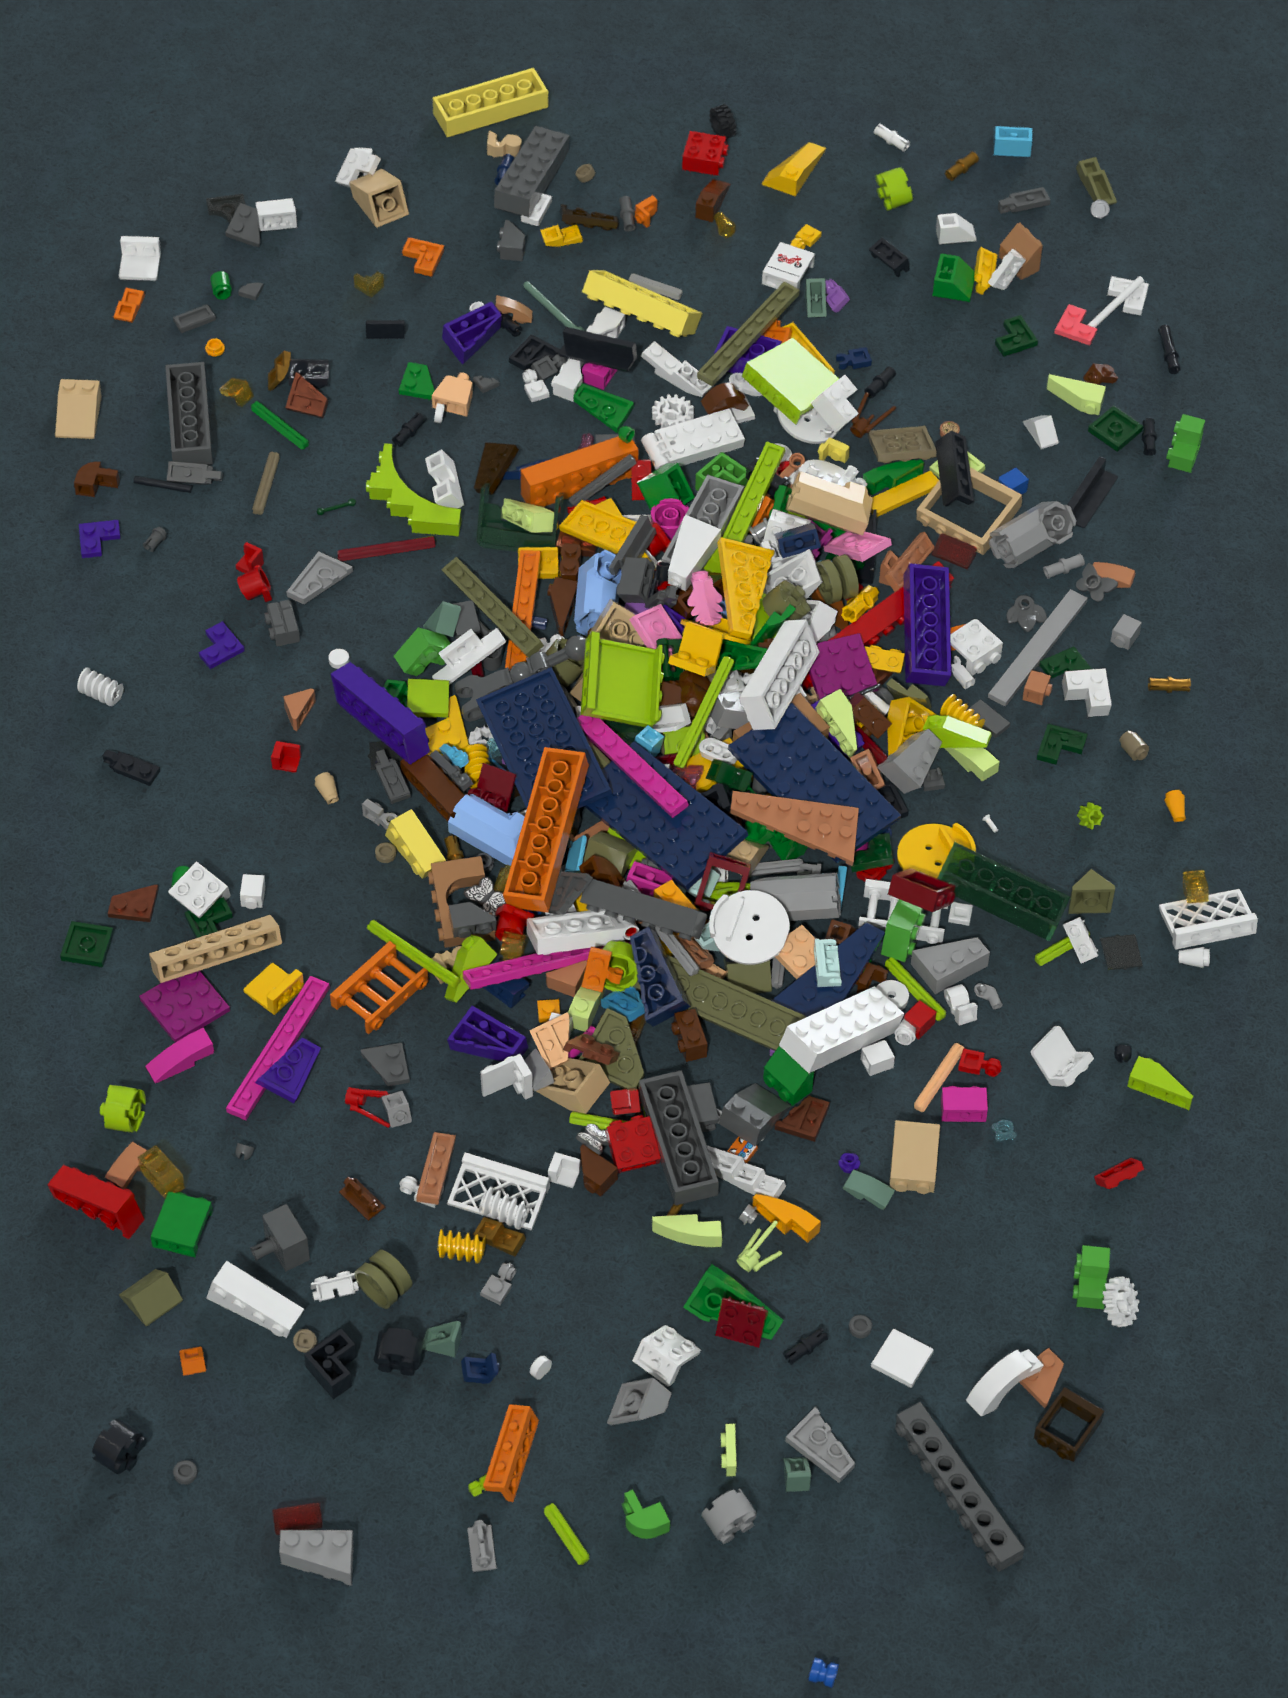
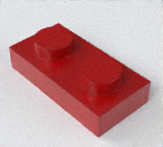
M636 460L637 463L631 467L632 500H645L637 482L651 474V460Z
M1129 1158L1094 1176L1097 1185L1112 1189L1117 1187L1119 1182L1136 1177L1138 1172L1144 1170L1142 1161Z

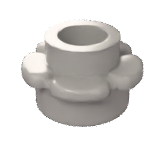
M748 1204L739 1217L744 1222L743 1225L747 1222L752 1224L758 1215L755 1211L757 1209L756 1206L754 1208Z

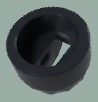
M1126 1045L1116 1046L1114 1048L1115 1059L1120 1063H1123V1060L1128 1062L1132 1056V1048Z

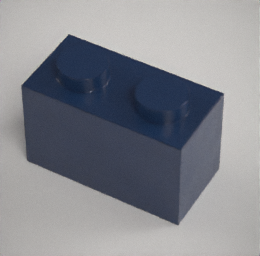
M813 523L774 534L782 559L803 553L808 549L814 550L821 547L817 529Z

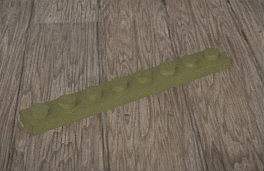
M783 282L697 372V378L714 386L799 296L800 290Z
M457 557L441 569L527 658H530L544 646Z

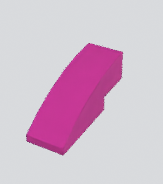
M201 1028L165 1049L146 1065V1069L156 1084L195 1066V1061L213 1054V1043L205 1029Z

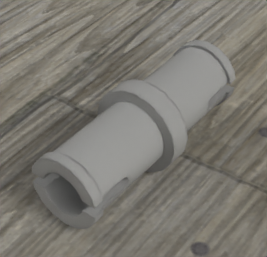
M1081 554L1067 559L1061 558L1059 562L1044 566L1043 572L1047 579L1061 573L1067 574L1069 570L1084 566V558Z

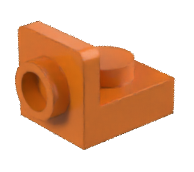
M653 195L635 205L636 221L639 224L642 223L646 228L649 227L650 217L657 212V199Z

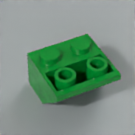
M940 253L934 279L933 296L970 302L975 271L959 256Z
M666 463L637 482L650 511L654 505H658L659 501L663 499H677L685 505L695 498L679 463Z

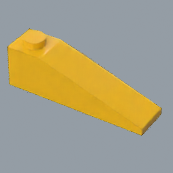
M809 142L772 169L762 182V185L796 196L826 148Z

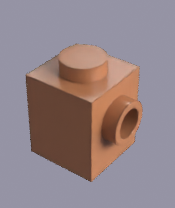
M1031 670L1024 687L1022 700L1042 705L1045 696H1050L1053 685L1050 684L1051 676Z

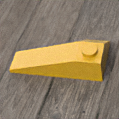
M910 697L891 700L887 720L892 723L887 729L888 756L897 751L898 747L909 737L922 732L927 717L936 714Z

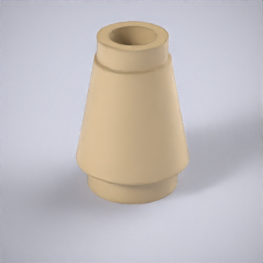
M329 772L316 776L315 787L327 804L337 802L339 798L334 777Z

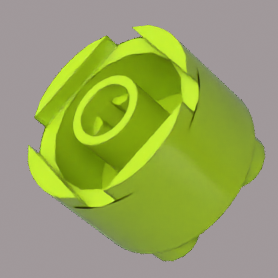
M901 167L875 175L879 186L877 194L880 199H885L884 206L887 211L912 202L911 187L907 186L906 181H908V178Z
M609 941L602 948L612 952L609 967L620 968L624 971L620 984H614L606 978L604 987L611 991H625L626 988L633 987L638 981L632 945L621 941Z
M110 1085L107 1091L106 1102H103L100 1107V1115L104 1116L105 1128L123 1132H137L145 1114V1111H141L142 1104H146L144 1091L136 1088Z

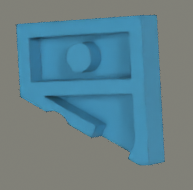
M634 987L626 988L625 991L621 992L613 991L600 999L603 1008L611 1009L625 1016L628 1022L637 1019L645 1013L640 994Z

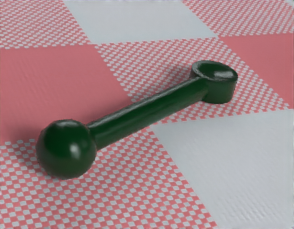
M349 499L346 503L324 509L318 508L317 514L323 515L324 512L346 506H355L356 500Z

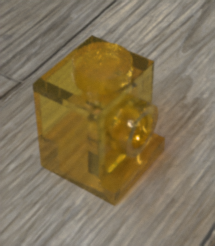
M1204 870L1183 872V891L1187 904L1208 902L1209 887Z
M504 932L500 949L503 961L523 956L526 935Z

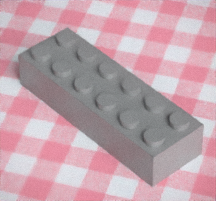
M707 475L686 515L721 529V537H723L743 494L744 486ZM681 524L664 553L662 562H671Z

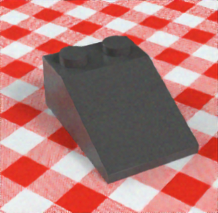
M755 1083L736 1093L724 1105L719 1124L753 1146H756L775 1126V1123L781 1120L790 1110L791 1105Z

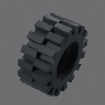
M722 104L709 110V117L711 118L709 121L712 124L713 132L718 136L726 138L734 136L736 133L735 119H733L734 115L731 113L728 105Z

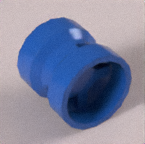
M815 1657L809 1681L814 1683L822 1681L825 1686L832 1688L839 1664L833 1662L826 1664L822 1659Z

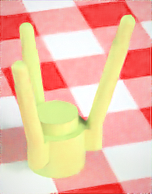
M774 1221L754 1244L761 1232V1229L758 1228L743 1252L738 1256L737 1263L747 1272H750L752 1269L757 1272L762 1266L782 1255V1251H778L759 1262L760 1255L756 1251L778 1224L777 1221Z

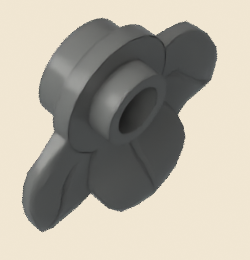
M1027 595L1019 596L1015 600L1014 606L1007 611L1006 615L1008 623L1018 622L1026 632H1030L1036 622L1044 623L1047 620L1044 609L1034 604L1033 599ZM1025 602L1028 606H1023L1021 603Z

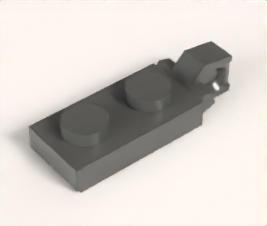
M1041 187L1010 194L1009 197L999 201L998 210L1000 214L1010 211L1019 212L1050 205L1051 200L1045 189Z
M169 461L167 481L211 485L212 480L222 481L223 479L222 471H213V466H208V464Z
M667 586L666 590L658 591L648 598L644 607L650 609L659 604L662 606L667 605L669 608L673 607L678 599V595H676L678 588Z
M384 749L377 751L376 759L378 763L375 764V768L390 803L393 804L410 798V791L396 761L393 758L388 759Z
M437 750L430 754L435 765L438 768L441 767L446 776L451 781L453 780L463 792L473 785L467 773L463 774L458 766L451 765L452 762L446 754L441 755Z

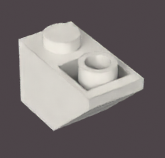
M956 213L937 215L936 234L939 244L976 241L973 225Z

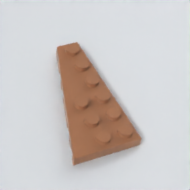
M733 791L730 808L731 814L752 823L762 824L772 832L776 830L785 834L784 837L814 850H822L828 853V856L832 858L838 857L845 860L846 864L853 866L859 808Z

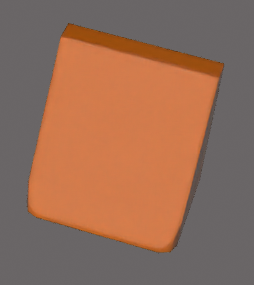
M202 1347L179 1351L183 1375L206 1372Z

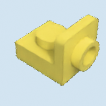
M829 437L825 443L819 446V460L824 461L827 456H830L835 461L845 463L849 459L850 446Z

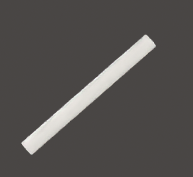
M1138 276L1088 326L1096 328L1144 282V279Z

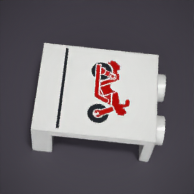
M780 242L763 270L762 284L777 289L783 282H786L800 290V280L807 268L814 267L815 253Z

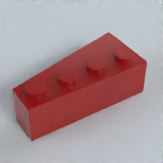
M63 1165L47 1184L54 1198L77 1211L81 1208L83 1213L93 1220L97 1217L106 1224V1227L113 1231L115 1228L120 1229L123 1232L122 1236L127 1239L131 1238L145 1220L133 1192L128 1189L118 1188L109 1181H101L92 1174H84L75 1167L70 1168Z

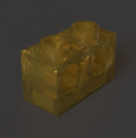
M157 1145L138 1157L141 1173L165 1199L168 1191L176 1193L185 1188L183 1174Z

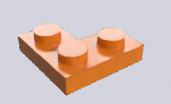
M408 237L402 254L403 256L418 259L414 266V273L432 277L444 252V245Z

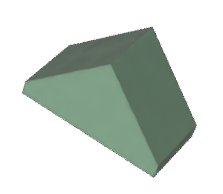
M825 278L806 279L805 303L807 317L826 316Z
M442 601L423 625L424 629L453 637L461 606Z
M454 1321L428 1328L424 1337L423 1350L455 1357L462 1338L461 1323Z
M783 1458L786 1492L809 1491L811 1471L807 1458Z

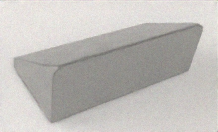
M534 1049L524 1061L532 1073L533 1090L537 1091L555 1082L546 1062L538 1050Z

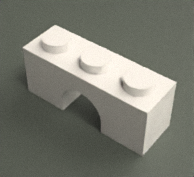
M443 450L425 458L428 473L437 483L436 486L432 487L435 503L456 509L464 506L454 461Z

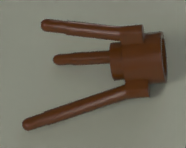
M866 392L857 410L859 414L851 420L853 423L850 427L851 433L858 438H862L865 433H869L872 428L891 414L896 407H891L872 424L870 422L874 418L873 414L868 419L863 417L859 419L869 395Z

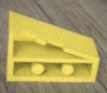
M412 809L390 821L385 836L411 865L416 875L423 879L428 876L427 872H431V863L446 861Z

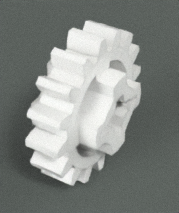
M668 394L666 399L660 397V402L655 401V406H652V420H655V425L661 424V429L694 419V407L691 406L690 400L685 402L684 396L679 399L677 394H675L674 398H671Z
M1124 1277L1109 1279V1283L1105 1284L1107 1291H1103L1104 1300L1102 1303L1106 1304L1104 1313H1108L1107 1319L1112 1320L1113 1326L1125 1327L1132 1325V1320L1137 1319L1135 1312H1139L1137 1308L1139 1300L1135 1297L1138 1292L1133 1289L1134 1283H1130V1279Z

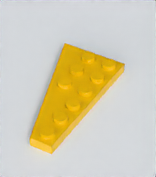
M720 537L717 545L729 634L749 639L753 632L756 613L760 606L759 602L763 595L774 550Z

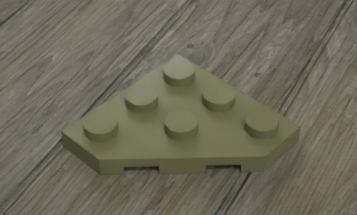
M607 1008L592 1037L595 1038L596 1042L608 1044L614 1048V1051L620 1053L617 1061L606 1065L596 1060L582 1057V1055L579 1060L600 1064L612 1084L623 1089H638L639 1080H643L645 1073L628 1020L625 1016Z

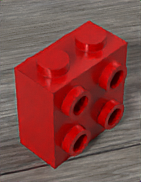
M690 131L682 157V170L718 175L720 168H724V156L728 154L729 145H726V137Z
M634 1116L631 1118V1121L624 1123L622 1120H617L609 1123L610 1126L606 1127L605 1133L613 1163L617 1167L618 1173L660 1163L661 1156L650 1116Z

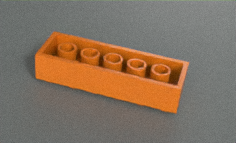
M618 436L521 469V495L526 503L540 507L560 503L629 454L635 460H638V448L633 439L630 443H625ZM631 468L610 482L609 485H613L625 478L630 479Z

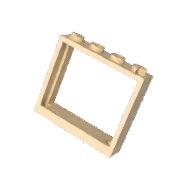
M970 468L972 488L1006 505L982 538L929 511L942 495L940 480L917 508V520L922 522L923 526L935 529L938 534L950 537L956 544H963L970 551H976L984 555L990 548L989 540L992 539L990 532L1011 521L1022 506V494Z

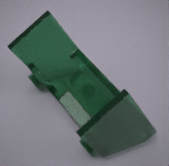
M485 483L481 487L476 535L477 543L481 547L518 552V548L556 547L559 525L561 524L564 493L560 492L556 496L552 532L532 533L510 521H502L501 508L496 504L488 503L489 483Z

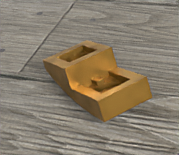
M284 350L275 359V367L268 373V390L272 391L286 376L290 365L291 352Z
M483 1217L473 1233L474 1237L478 1234L481 1242L484 1236H486V1244L512 1256L517 1255L526 1240L523 1233L507 1229L503 1223Z

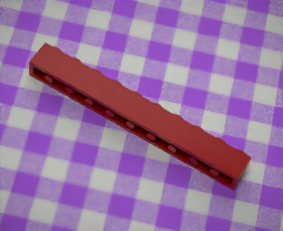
M939 561L932 565L944 567ZM950 573L949 590L952 588L951 583L954 580V577ZM904 586L829 640L860 633L864 647H868L869 645H876L880 641L881 636L890 635L894 631L895 626L898 624L902 626L904 624ZM809 672L801 683L805 692L813 687Z

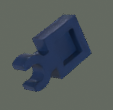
M867 347L848 350V355L842 353L836 355L839 369H846L850 365L853 369L871 366L872 363Z

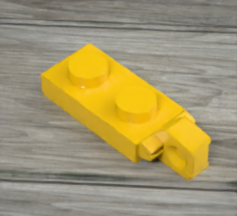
M982 247L977 251L974 281L978 282L976 292L981 295L991 286L988 281L996 269L997 254Z

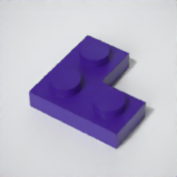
M118 520L79 524L82 558L102 556L101 541L120 539Z
M222 621L205 630L206 635L214 645L200 651L199 657L209 669H212L244 652V646Z

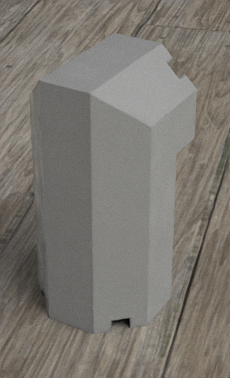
M1057 501L1041 502L990 532L992 539L989 540V545L993 555L997 559L1002 558L1006 562L1003 564L1006 568H1015L1053 544H1061L1071 538L1073 532H1071L1072 527L1075 526L1076 519L1071 507L1068 505L1060 504Z
M837 873L767 877L750 882V890L767 893L783 905L788 914L789 922L839 918L841 915V897L838 890L840 886Z

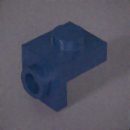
M490 1353L486 1359L464 1357L461 1361L464 1382L487 1384L499 1373V1363L495 1353Z

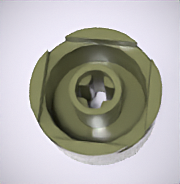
M786 580L768 592L762 600L764 609L769 617L774 611L781 616L789 604L795 607L796 610L788 620H800L811 611L804 597L805 592L803 588L799 585L795 587Z
M562 638L560 641L556 639L545 652L547 656L564 649L567 639ZM569 658L552 667L562 686L569 687L570 684L574 683L583 672L584 660L574 661Z

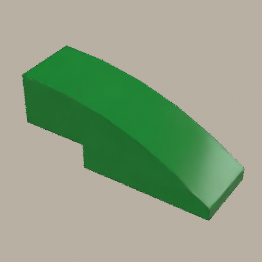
M922 460L899 461L874 468L863 474V479L868 483L866 488L871 495L886 487L889 489L922 475L924 462Z

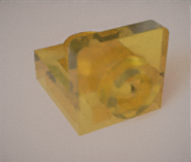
M231 378L219 388L222 395L233 397L240 407L244 406L254 397L245 380Z

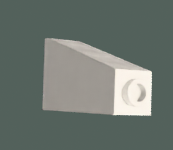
M685 514L668 569V584L684 591L688 589L691 585L690 578H692V573L701 571L718 547L717 542L721 537V529Z

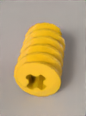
M952 694L945 700L940 710V716H950L976 727H983L985 719L979 720L980 715L978 713L973 715L974 710L972 708L968 710L967 704L962 705L963 701L961 699L956 700L957 696L955 694Z
M483 744L468 745L462 750L469 756V762L465 765L464 770L473 782V785L469 787L471 789L477 788L482 764L490 765L488 760L489 754L487 753L488 748Z
M441 1229L437 1247L439 1257L444 1258L447 1253L448 1258L452 1260L456 1254L457 1260L461 1261L465 1255L467 1262H471L474 1257L475 1263L479 1264L484 1255L486 1236H484L482 1242L479 1241L478 1234L471 1240L469 1233L462 1239L461 1233L458 1232L454 1238L451 1230L444 1236L443 1229Z

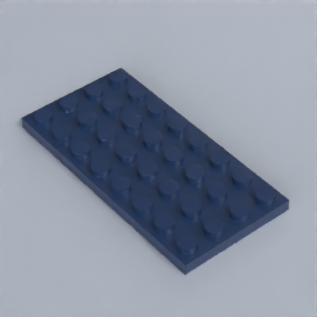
M552 667L476 699L508 771L516 774L514 783L526 809L544 747L585 752L589 767L577 809L612 794L611 788Z
M793 703L789 704L775 729H752L728 745V750L749 772L753 773L754 778L774 797L859 808L855 851L901 819V814ZM838 857L832 858L836 863L842 860Z
M634 741L629 746L687 800L689 806L672 818L611 761L610 764L602 769V772L611 788L612 794L584 807L684 889L688 890L702 878L710 852L726 856L749 836L748 832Z

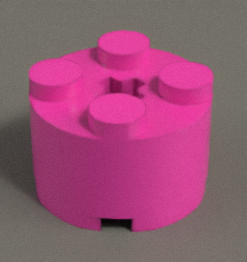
M663 499L659 501L658 505L652 507L651 523H658L670 541H672L689 508L684 506L680 500Z

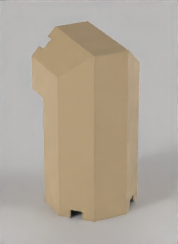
M804 472L797 474L791 489L792 493L787 500V511L848 533L863 536L868 526L873 501L871 495L869 497L865 486L854 482H847L845 486H840Z

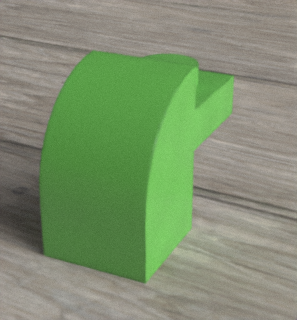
M633 1490L624 1493L622 1507L626 1515L625 1526L630 1533L639 1538L650 1539L670 1531V1520L660 1502L643 1509Z

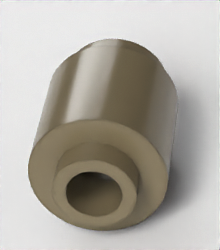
M1127 731L1120 737L1121 747L1132 760H1143L1148 755L1149 746L1137 733Z

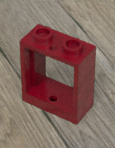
M710 852L696 895L695 905H698L700 910L710 912L716 902L702 899L712 866L742 874L738 893L744 891L751 864Z
M909 868L893 874L887 895L930 912H935L953 903L956 886Z

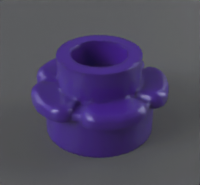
M845 1153L841 1155L838 1161L840 1168L845 1173H851L852 1170H857L860 1167L859 1157L854 1153Z

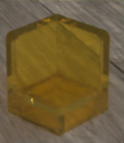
M377 271L371 277H362L356 273L354 275V287L372 298L384 287L383 274Z

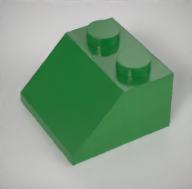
M779 1046L764 1066L763 1079L766 1085L778 1091L780 1098L784 1102L788 1101L792 1106L812 1092L814 1071L808 1073Z

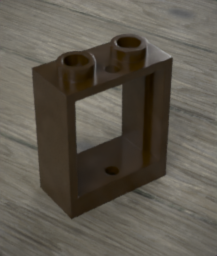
M1064 1387L1037 1425L1034 1439L1040 1446L1044 1448L1049 1447L1054 1450L1060 1458L1074 1462L1102 1422L1104 1410ZM1062 1407L1090 1423L1075 1447L1046 1431Z

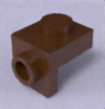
M1093 363L1083 379L1087 383L1100 385L1101 382L1115 383L1118 376L1110 365Z
M868 963L856 982V985H858L857 993L859 994L867 990L873 980L880 983L887 981L888 971L879 965Z

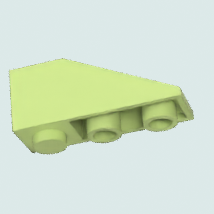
M504 499L502 518L532 533L553 532V511L524 502Z
M839 689L822 698L815 708L817 713L829 725V732L838 740L841 750L850 758L857 750L852 705L842 690Z

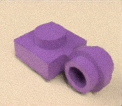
M829 279L825 281V290L828 294L826 301L834 312H839L850 299L843 288L837 285L834 280Z

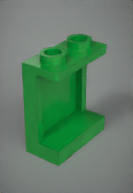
M168 1191L151 1234L152 1247L196 1257L199 1238L208 1215L212 1216L213 1213L212 1203L202 1197L194 1198L181 1192L174 1193Z

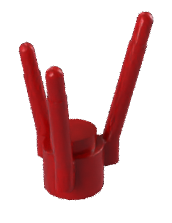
M348 1088L345 1104L350 1105V1110L359 1112L379 1124L390 1127L388 1122L359 1107L360 1105H365L367 1096L381 1098L382 1096L389 1095L387 1091Z

